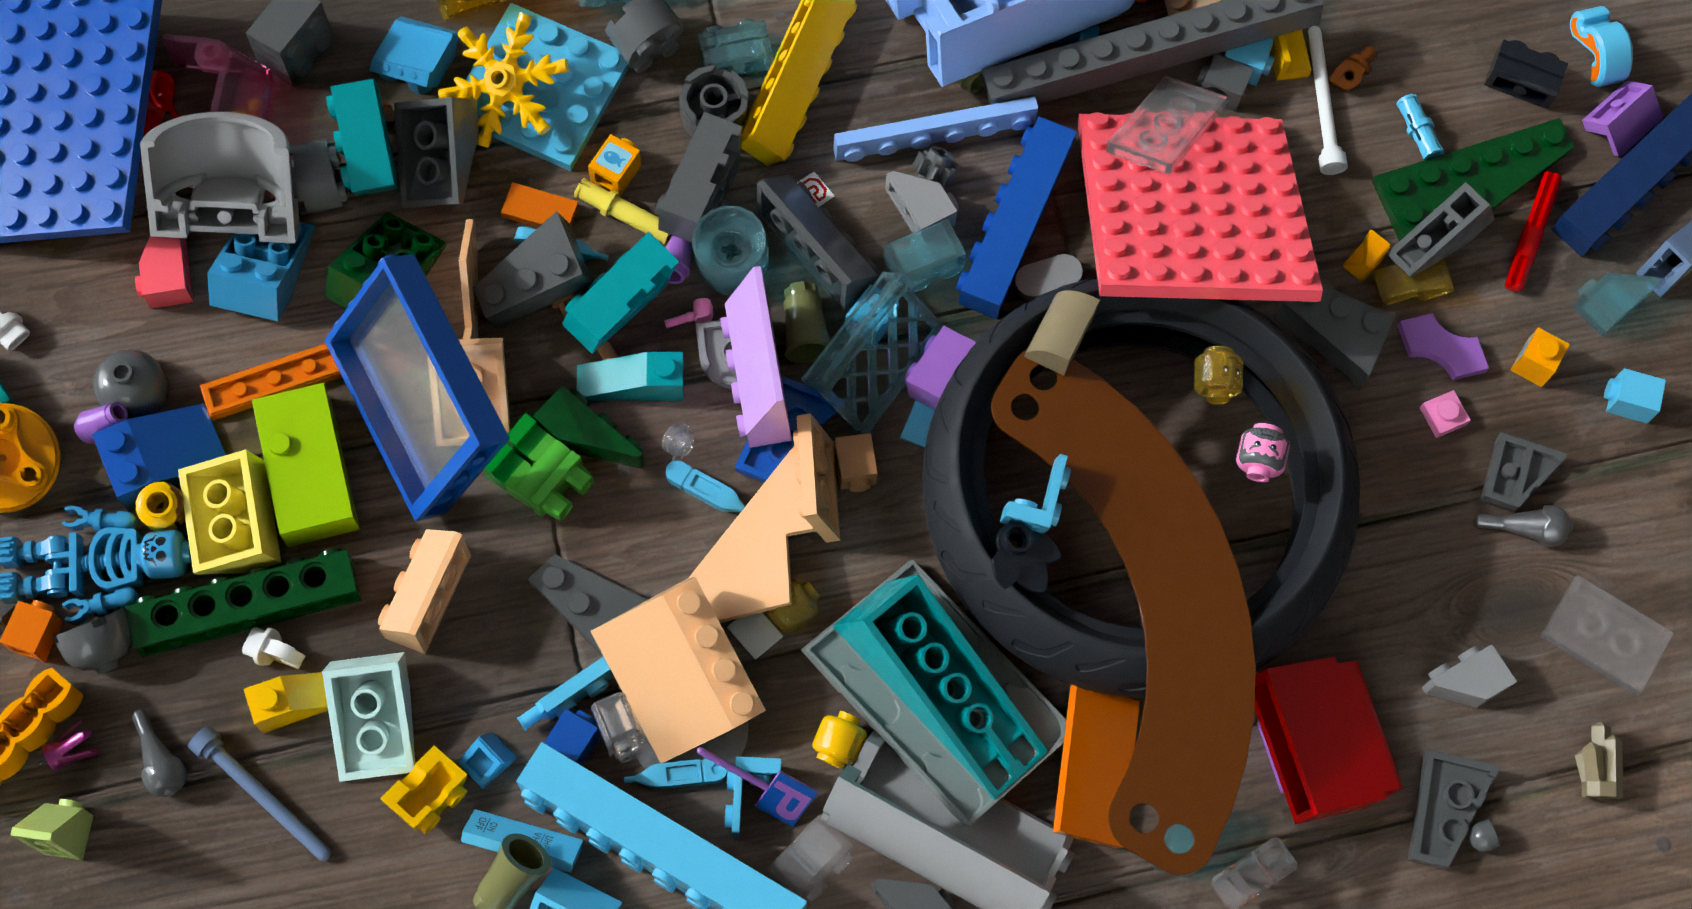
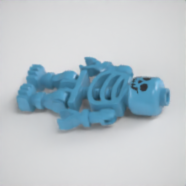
M67 506L64 509L70 515L77 513L81 519L77 518L73 523L63 521L61 524L72 531H80L89 527H93L95 531H98L91 541L89 555H84V538L77 532L69 533V543H66L67 537L60 535L50 536L46 540L37 543L34 540L25 541L24 545L17 537L0 538V564L5 569L21 568L24 566L25 560L27 563L37 562L38 559H45L46 563L53 564V569L47 570L45 576L38 577L37 579L35 576H27L23 581L22 576L16 572L0 573V600L5 605L17 604L18 601L23 602L25 596L28 599L36 598L38 594L60 598L67 596V593L71 592L76 597L84 596V572L90 571L94 582L105 592L111 594L103 595V593L94 594L93 599L90 600L70 599L65 601L62 606L70 610L73 607L81 609L78 610L75 616L66 617L64 620L73 625L80 624L95 613L102 616L108 614L110 609L117 607L123 609L125 606L135 604V601L138 599V593L134 589L144 585V572L150 579L154 580L182 577L187 572L189 563H192L189 541H186L182 532L178 530L149 532L143 537L134 529L137 525V519L131 512L117 511V513H107L105 509H95L94 512L83 510L78 506ZM69 563V567L61 568V564ZM118 568H121L124 578L120 577ZM102 569L107 570L111 578L110 582L104 581Z

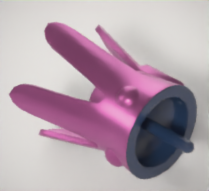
M80 720L58 740L42 745L45 759L39 761L38 764L42 765L48 762L52 770L57 772L76 761L93 757L99 754L100 751L98 749H90L68 754L70 750L88 739L92 734L91 730L86 729L62 741L81 724L82 721Z

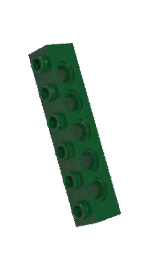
M332 548L322 551L319 557L307 560L304 558L289 559L280 567L272 569L267 567L253 568L247 571L245 576L233 579L229 576L218 577L209 582L210 585L198 588L194 586L179 587L173 590L171 595L159 598L155 595L144 596L135 601L136 604L125 606L133 649L143 658L251 630L254 627L259 628L362 601L354 562L348 550ZM320 574L326 576V580L321 586L316 588L309 587L310 580L314 576ZM278 585H289V590L285 595L273 597V591ZM246 593L252 594L249 604L243 607L236 606L237 599L241 595ZM215 603V609L211 614L199 616L200 609L205 604ZM178 612V618L172 625L163 626V619L167 614Z

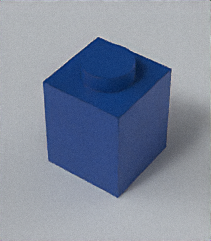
M565 709L544 744L582 766L600 737L599 730L595 726L597 721L583 711L577 710L576 714Z

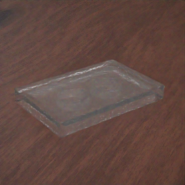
M1576 575L1540 637L1638 695L1644 689L1674 633L1579 575Z

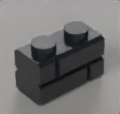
M1504 39L1494 55L1484 85L1548 109L1559 92L1568 63L1561 61L1553 53H1539L1529 49L1521 41H1507Z

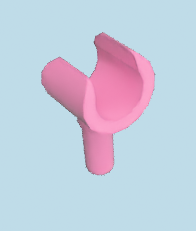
M708 298L696 299L693 301L692 312H686V314L664 320L666 328L686 322L711 321L713 318V305Z

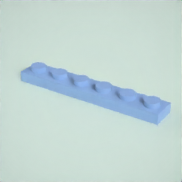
M1034 96L834 134L833 150L836 161L846 160L854 162L862 159L864 156L873 154L890 155L900 149L910 147L923 149L932 143L942 141L955 143L965 137L974 135L986 137L998 131L1011 128L1013 130H1023L1027 126L1035 124L1038 105Z

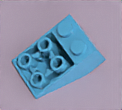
M300 222V231L295 244L259 242L258 234L232 233L207 273L209 306L278 321L291 300L315 230V225Z

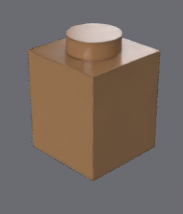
M871 433L836 437L834 452L840 489L862 492L870 489L872 485H876L878 472Z

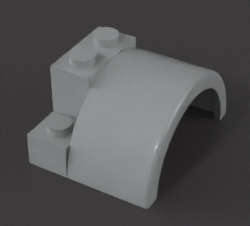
M207 112L172 119L158 125L143 137L140 142L150 237L187 238L190 231L258 234L259 242L296 243L300 231L298 198H293L290 145L288 137L278 126L262 118L247 114ZM193 185L190 200L176 195L175 192ZM271 193L276 197L273 202H271Z

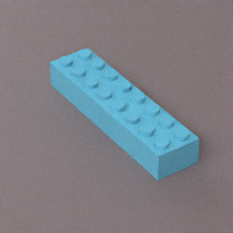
M543 742L540 743L516 780L522 792L520 796L525 799L524 803L528 807L542 815L548 810L558 819L556 821L558 825L573 834H576L578 829L586 833V836L589 838L588 842L600 851L608 854L610 849L619 853V856L622 858L621 862L635 872L641 873L642 869H645L652 873V876L655 878L653 881L663 889L673 893L676 888L685 893L687 897L686 902L696 909H806L807 901Z

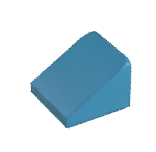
M493 732L479 736L457 763L484 789L513 763L516 756Z

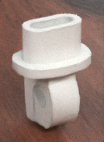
M0 312V344L8 351H12L29 336L30 331L22 324L23 319L19 314L13 312L2 314Z
M254 627L242 648V653L253 657L254 662L260 666H268L275 660L299 669L305 658V655L296 651L295 648L283 643L279 632L274 628L263 630Z

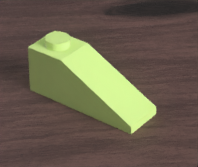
M60 799L58 805L44 803L13 826L11 836L44 855L83 861L94 815L82 808L83 803L74 800Z

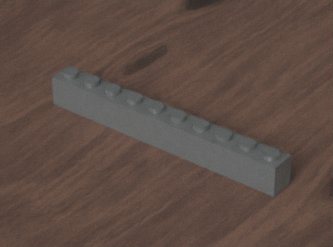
M1223 0L982 69L984 91L989 105L1034 96L1037 105L1319 25L1324 3L1322 0Z

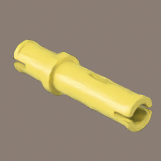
M586 178L581 180L583 184L579 183L576 187L574 197L600 210L601 215L605 217L611 215L645 234L650 232L658 241L667 245L668 238L670 239L672 235L658 230L659 217L619 197V192L613 189L609 192L588 181Z

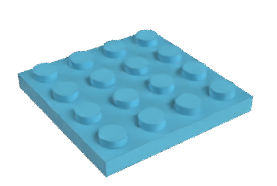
M510 3L487 42L488 50L494 46L493 58L498 61L505 58L507 54L502 44L509 45L506 28L510 27L515 31L518 15L523 13L533 17L526 35L533 34L534 37L521 49L528 53L517 58L518 66L526 69L532 59H534L536 65L545 55L549 54V63L567 58L570 71L551 75L555 81L554 84H547L538 79V87L530 81L524 83L523 95H534L535 97L530 102L539 103L546 107L544 111L539 112L551 126V129L546 134L540 136L530 122L526 128H523L520 111L515 116L513 113L515 103L506 101L501 106L506 118L499 116L502 132L499 135L493 130L492 137L568 171H572L630 66L615 47ZM473 66L466 80L471 82L470 75H473L479 81L483 79L486 72L485 67ZM482 92L476 101L478 119L486 113V111L480 108L490 103L491 99L487 93Z

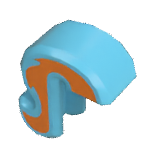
M1604 6L1576 11L1570 20L1572 36L1590 50L1595 57L1591 69V84L1596 87L1624 82L1629 77L1633 64V46L1629 32L1619 22L1610 21L1611 11Z

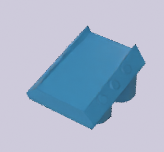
M401 16L394 21L375 53L369 71L378 73L381 78L387 81H395L397 79L406 81L411 91L417 94H426L433 87H438L455 58L458 32Z

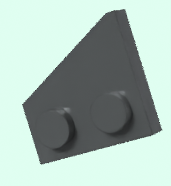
M1500 432L1496 437L1480 501L1515 512L1566 459L1567 453Z

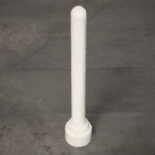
M1312 26L1308 30V39L1324 145L1318 158L1321 173L1335 175L1344 172L1348 168L1346 153L1337 144L1321 29L1318 26Z

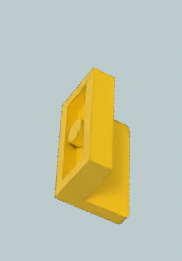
M1302 29L1273 37L1274 43L1270 55L1275 57L1272 65L1276 81L1309 77L1312 69Z

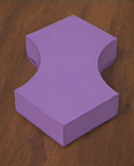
M1433 313L1402 320L1397 325L1408 357H1424L1435 361L1446 370L1453 381L1486 373L1489 369L1478 337H1460L1448 332L1437 322Z

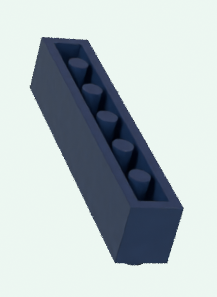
M1692 93L1574 203L1553 226L1551 230L1581 257L1591 248L1596 252L1599 251L1611 238L1608 232L1613 227L1618 231L1621 230L1634 216L1630 211L1635 206L1640 210L1643 209L1656 195L1652 191L1655 187L1659 185L1664 189L1678 174L1674 171L1676 167L1681 164L1686 168L1692 162Z

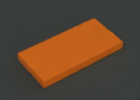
M1070 685L1053 833L1116 849L1124 848L1111 832L1108 813L1133 755L1140 701L1089 691Z

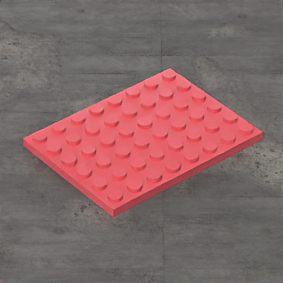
M1099 112L1079 114L1078 132L1100 296L1321 301L1323 289L1282 119L1270 117L1251 119L1236 116L1216 118L1202 115L1180 117L1167 114L1145 116L1133 113L1110 115Z

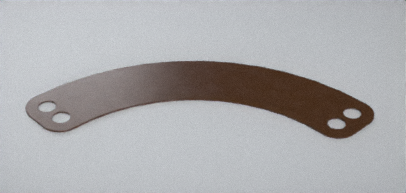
M1025 350L1015 359L993 395L991 403L993 419L1004 433L1038 454L1052 467L1054 460L1059 454L1068 456L1065 467L1071 468L1068 482L1089 504L1108 531L1117 548L1134 588L1144 628L1147 660L1144 710L1139 736L1129 767L1109 808V826L1115 839L1124 848L1159 869L1174 875L1191 874L1201 869L1209 861L1231 815L1246 767L1253 727L1256 665L1251 618L1240 572L1223 527L1200 484L1170 442L1144 414L1104 379L1072 359L1064 376L1055 372L1057 383L1053 388L1049 390L1035 388L1031 384L1030 373L1040 364L1025 358L1024 355L1027 351ZM1020 395L1033 397L1039 406L1038 414L1031 420L1018 419L1011 410L1012 401ZM1148 804L1157 811L1159 822L1153 831L1142 833L1135 830L1131 825L1130 812L1136 805ZM1176 824L1184 825L1192 832L1194 841L1189 851L1178 854L1172 852L1166 846L1164 836L1170 826Z

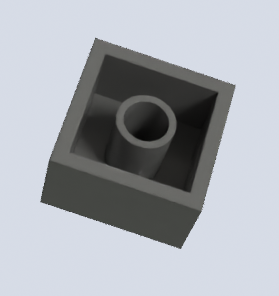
M272 0L246 32L259 66L291 86H294L299 78H303L308 74L314 59L320 52L327 50L333 37L320 0Z

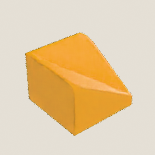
M1369 230L1362 244L1344 262L1343 267L1358 280L1364 281L1382 262L1386 253L1391 248V244L1375 231Z

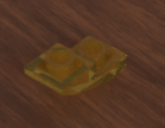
M1445 259L1440 260L1411 279L1397 265L1373 271L1384 306L1416 296L1419 297L1421 302L1454 292Z

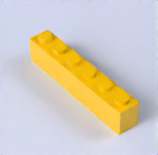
M856 0L800 1L742 129L741 149L766 166L785 161L794 149L792 142L795 135L804 126L807 120L805 113L809 104L815 100L820 88L818 84L822 76L831 67L832 53L844 38L845 32L843 29L845 24L857 9Z

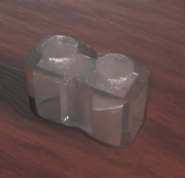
M619 692L595 702L591 706V710L610 758L612 760L619 759L623 763L641 755L640 750L645 746V742L626 693Z
M821 814L804 829L796 840L767 869L768 874L781 886L804 900L808 899L811 903L827 888V885L823 882L827 876L833 871L839 875L854 859L849 854L853 850L854 845L837 829L821 821Z

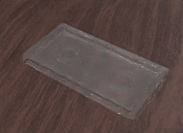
M1165 76L1108 140L1106 152L1170 174L1226 107L1227 96Z

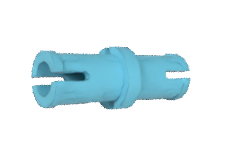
M1408 94L1399 99L1396 105L1408 126L1406 131L1410 138H1414L1423 160L1443 155L1444 149L1433 130L1434 123L1424 113L1417 94Z

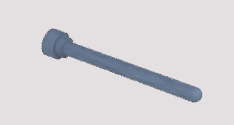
M207 725L195 734L188 744V748L199 758L212 759L317 859L326 861L330 858V848L222 748L224 743L220 740L221 735L212 726Z

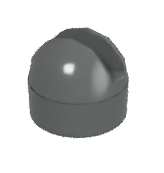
M1488 819L1474 824L1470 829L1468 841L1475 850L1488 852L1500 847L1496 832Z

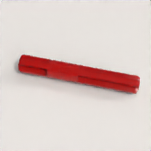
M1547 171L1542 177L1506 279L1505 288L1509 291L1520 293L1524 289L1561 184L1562 176L1558 173Z

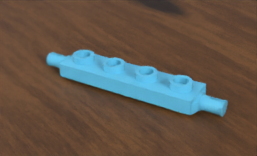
M604 656L535 703L536 706L517 717L524 730L526 731L543 718H548L551 721L558 716L560 719L565 709L573 712L578 707L576 703L587 695L592 698L603 692L609 686L608 681L614 677Z

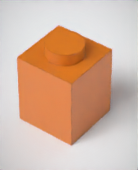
M33 600L31 605L18 601L0 639V643L11 652L45 663L55 642L53 636L58 635L63 621L53 613L55 608L49 604L38 600Z

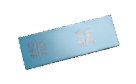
M474 809L464 827L461 842L498 852L503 839L507 835L513 833L523 834L531 837L543 846L549 855L551 868L570 873L583 845L582 839Z

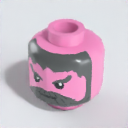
M1266 423L1255 424L1253 428L1247 429L1241 436L1236 458L1237 465L1247 473L1246 476L1250 480L1268 482L1269 478L1280 476L1285 471L1290 442L1283 434L1281 428Z

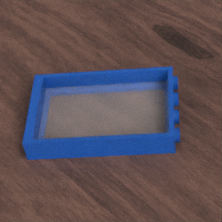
M391 254L378 262L376 269L363 283V287L348 304V308L340 319L334 323L333 329L324 341L414 520L420 521L445 515L508 442L510 437L415 255L398 256Z

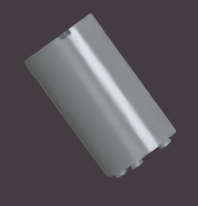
M876 730L866 740L854 766L848 764L839 775L824 806V812L820 817V820L980 909H1051L1057 897L1056 894L1051 892L1056 881L1055 875L1058 870L1065 873L1075 855L1074 852L1069 850L1074 838L1053 833L1054 826L1003 798L995 803L971 826H964L960 820L950 813L928 786L917 778Z

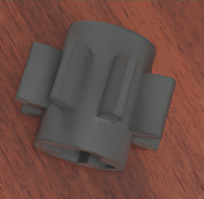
M931 146L929 151L925 149L924 153L919 151L912 165L918 169L916 177L938 182L943 186L946 183L951 184L958 171L957 168L953 167L954 156L947 150L937 146Z

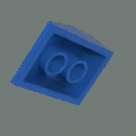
M204 403L126 419L92 434L116 497L128 511L136 508L137 497L145 486L154 482H167L181 489L179 469L226 455Z

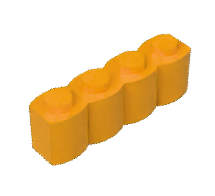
M53 668L46 669L38 674L27 687L24 697L13 701L0 715V786L3 780L12 777L22 768L29 752L38 749L47 742L53 734L56 724L70 717L81 704L83 694Z

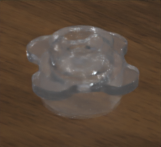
M682 422L679 426H670L663 437V451L673 455L672 461H681L683 455H688L693 448L694 433L689 431V424L686 422Z

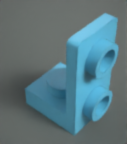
M1059 454L1054 460L1042 510L1037 509L1035 502L1026 499H1015V502L1009 501L1004 506L1000 523H1020L1027 526L1032 532L1043 535L1049 530L1051 525L1056 526L1062 509V504L1056 503L1059 490L1066 489L1071 473V468L1065 467L1068 456Z
M736 757L735 766L770 784L781 770V759ZM728 771L727 790H734L733 805H726L725 828H732V838L740 839L743 778Z

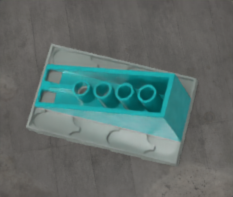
M914 560L904 564L801 649L838 693H841L870 727L880 734L917 778L928 786L950 813L960 820L964 826H971L1064 743L1066 719Z

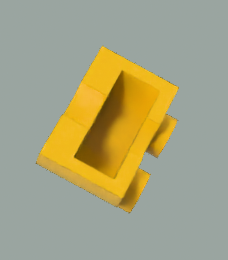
M434 745L415 763L412 771L404 779L398 780L380 799L415 831L420 830L426 835L439 823L441 819L439 815L448 805L454 808L465 797L467 790L463 787V784L466 781L467 774Z

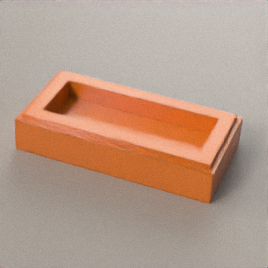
M512 182L501 210L502 218L539 228L557 211L572 227L579 203L569 198Z

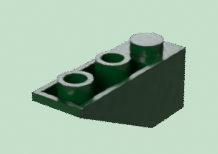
M562 385L533 415V419L537 421L538 426L576 454L640 469L644 466L642 446L630 435L624 438L615 430V423L604 413L597 415L589 408L590 403L576 390L571 393Z

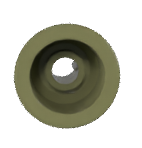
M805 281L790 284L788 288L784 289L785 300L783 305L786 332L784 356L789 361L796 363L823 360L833 353L834 348L827 330L822 298L819 296L818 286L815 283Z
M513 833L507 835L503 839L491 867L478 885V891L473 897L475 908L514 909L528 889L550 868V858L543 846L536 840L523 834Z

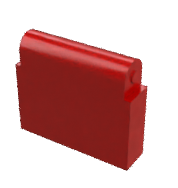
M1335 657L1267 668L1255 675V711L1295 824L1363 810L1385 800L1387 796L1404 789L1358 661L1337 663Z

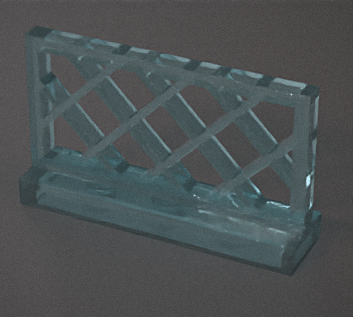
M883 272L801 379L810 389L817 390L858 434L870 433L905 386V376L909 367L914 362H919L924 355V348L932 335L937 336L943 327V324L910 289L909 286L912 282L904 273ZM903 296L908 301V317L897 318L896 304ZM925 320L932 328V331L924 341H918V321ZM898 322H908L909 342L897 343ZM888 323V344H876V330L881 324ZM909 347L908 363L905 367L898 368L897 348ZM877 349H888L889 369L877 370ZM867 350L868 370L856 371V356L860 351ZM889 374V388L884 394L877 393V375ZM857 376H868V396L856 397ZM847 377V398H838L831 389L840 378ZM869 401V415L862 423L857 418V402Z

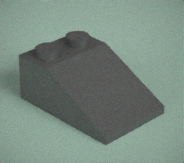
M450 97L394 103L401 208L463 204L479 134L476 99Z

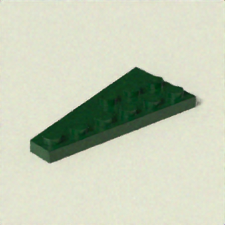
M1557 118L1377 175L1372 180V184L1398 240L1401 241L1465 182L1490 204L1493 211L1511 195L1524 188L1536 176L1541 175L1568 155L1574 148V145L1561 119Z

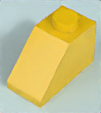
M322 672L278 676L243 689L253 722L263 734L328 711Z

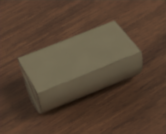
M1066 290L1058 292L1054 296L1024 357L1064 376L1094 318L1100 300L1078 291Z

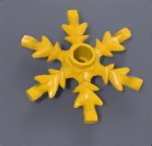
M519 13L515 31L510 27L506 28L509 45L502 44L507 55L503 60L499 61L493 58L494 46L488 50L485 33H482L478 40L468 26L463 27L458 32L460 39L469 47L468 50L463 51V55L478 60L473 66H484L486 69L485 77L479 81L476 77L470 75L471 82L455 77L454 81L457 86L439 89L438 95L439 99L450 97L470 99L473 96L477 101L482 92L489 94L490 103L480 108L486 111V113L478 119V127L482 126V129L478 135L477 145L489 148L493 130L497 134H501L502 128L499 116L506 118L501 108L506 101L515 103L513 113L515 116L520 111L523 128H526L530 122L540 136L546 134L551 129V126L539 114L546 107L539 103L530 102L535 96L523 95L522 89L527 81L538 87L537 79L547 84H554L555 81L551 75L569 72V62L567 58L549 63L550 55L547 54L536 65L534 59H532L526 69L518 66L517 58L528 53L521 49L534 37L533 34L526 35L533 18L529 15Z

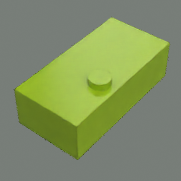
M319 383L252 399L279 535L287 547L360 530L333 403L325 384Z

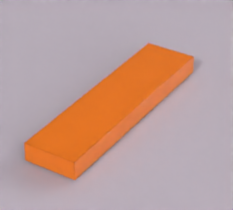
M325 343L202 384L200 388L209 417L214 421L253 408L252 399L319 383H327L342 378V375Z

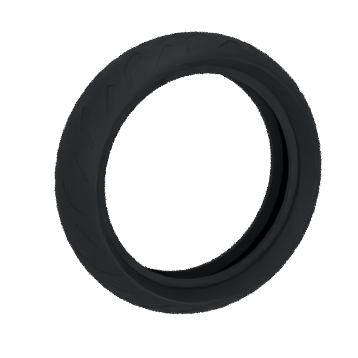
M1090 278L1061 286L1038 296L1012 311L990 328L975 343L953 372L939 398L930 422L924 449L923 497L930 537L947 579L966 609L975 617L985 631L1008 651L1030 666L1057 680L1085 690L1112 696L1144 699L1146 696L1147 660L1144 629L1110 624L1086 616L1066 606L1046 591L1043 593L1027 591L1017 581L1009 588L1003 589L996 582L992 572L991 561L998 551L996 536L999 531L989 508L984 475L986 442L995 424L991 411L992 398L1015 359L1028 349L1054 296L1058 292L1072 290L1088 294L1100 300L1094 318L1075 355L1093 349L1113 346H1139L1166 350L1194 359L1212 368L1219 374H1229V376L1224 377L1242 390L1259 408L1269 424L1281 428L1283 434L1288 438L1290 449L1287 465L1293 494L1292 522L1288 542L1274 575L1260 590L1246 600L1251 618L1256 670L1281 655L1301 638L1316 621L1335 593L1350 558L1356 538L1360 513L1359 469L1351 429L1339 399L1311 356L1291 335L1274 321L1240 300L1100 296L1097 278ZM1042 365L1035 367L1030 373V380L1045 370L1046 367ZM1225 365L1229 368L1227 372L1223 369ZM1237 368L1240 370L1239 375L1236 373Z

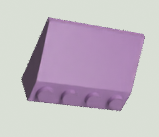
M761 266L752 268L726 301L727 317L720 318L724 339L730 338L732 349L725 351L729 371L736 370L737 382L731 383L734 404L741 403L743 415L736 416L740 437L747 436L750 448L792 441L770 308Z

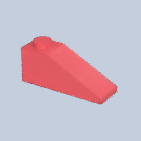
M149 237L139 261L140 276L135 277V286L139 298L144 297L151 309L194 302L187 238Z

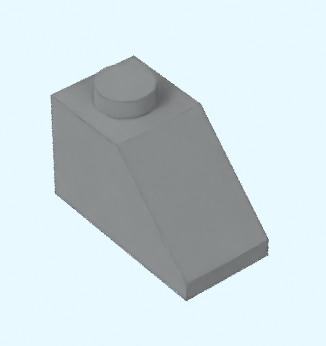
M896 171L886 174L885 190L919 244L955 226L959 210L958 203L951 192L946 193L940 183Z

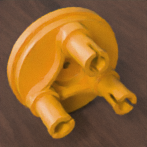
M0 403V513H11L31 507L48 494L59 475L61 450L56 434L41 416L23 406Z

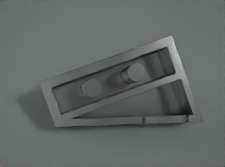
M556 211L473 288L485 318L498 328H501L589 287L593 280L569 222Z

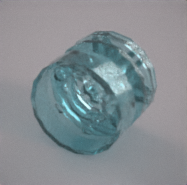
M721 206L710 210L699 219L693 231L692 248L701 278L712 290L723 295H732L753 267L761 266L763 279L769 270L770 254L766 233L762 222L751 211L740 206ZM733 254H738V256L733 257L732 261L727 260V258H731Z

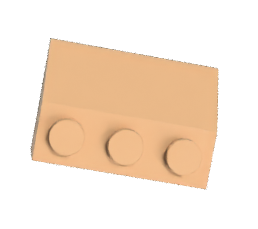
M426 529L422 539L417 538L409 555V558L412 559L406 572L401 571L394 585L396 594L391 605L386 604L383 607L378 619V625H381L379 630L385 639L426 654L471 557L463 534L456 531Z

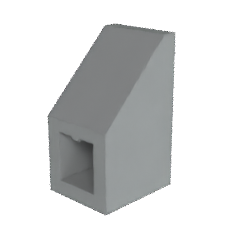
M1492 644L1483 650H1480L1476 645L1458 656L1461 662L1450 668L1445 663L1428 673L1431 680L1422 689L1427 695L1477 708L1508 690L1517 681Z

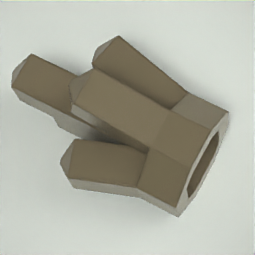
M1598 722L1591 726L1592 742L1574 755L1582 784V797L1590 799L1623 798L1622 740L1615 735L1611 736V727L1604 722Z

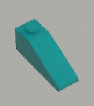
M644 352L577 365V391L588 401H684L683 352Z

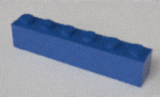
M1038 116L1033 128L1027 126L1020 143L1025 148L1021 156L1014 155L1007 174L1012 175L1009 184H1001L995 202L999 204L996 213L989 212L982 228V231L986 232L982 243L976 241L971 251L969 260L973 262L969 272L963 270L958 280L956 290L961 291L959 305L994 319L998 318L1071 152L1077 131Z

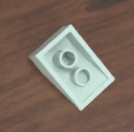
M405 652L329 662L322 671L339 782L410 773L415 766L410 684Z

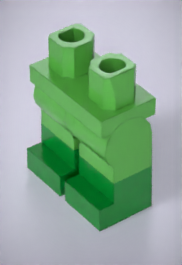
M525 413L508 432L510 439L507 444L502 447L485 467L483 473L487 479L533 509L542 518L547 513L549 516L562 521L573 507L572 502L562 494L569 486L581 495L585 494L594 484L593 476L583 467L581 457L548 434L538 426L537 421Z

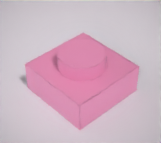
M1454 390L1424 402L1420 406V410L1436 438L1464 427L1471 421Z

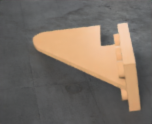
M466 219L459 256L465 330L463 339L458 340L508 434L511 427L503 338L478 339V298L473 288L478 283L476 226L474 219ZM430 360L438 446L463 445L470 435Z
M811 413L797 416V430L793 431V448L689 577L697 578L720 623L792 605L788 536L817 532L826 543L840 541L834 442Z

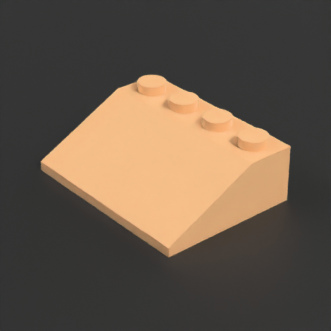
M696 577L687 578L590 631L660 763H664L712 740L766 711Z

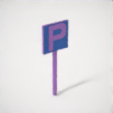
M702 747L697 749L699 755L765 790L755 804V807L792 827L818 794V791L781 770L773 781L768 784Z

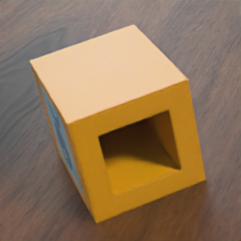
M610 134L588 165L590 182L609 192L613 189L619 192L620 197L642 166L638 147L626 138H621L620 140Z
M1538 327L1525 342L1510 371L1543 387L1556 372L1570 344Z

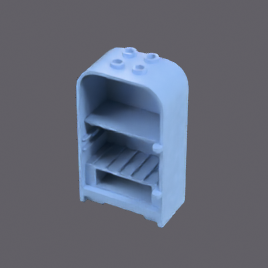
M886 0L898 20L914 14L926 32L928 67L943 87L981 72L982 69L998 65L1117 17L1129 10L1135 0Z

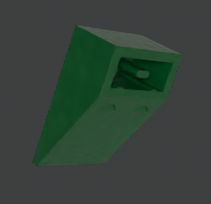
M386 212L329 265L325 298L347 309L348 304L363 287V283L378 266V262L391 254L398 256L414 254L423 273L427 276L445 249L447 242ZM398 297L378 322V326L386 329L405 310Z

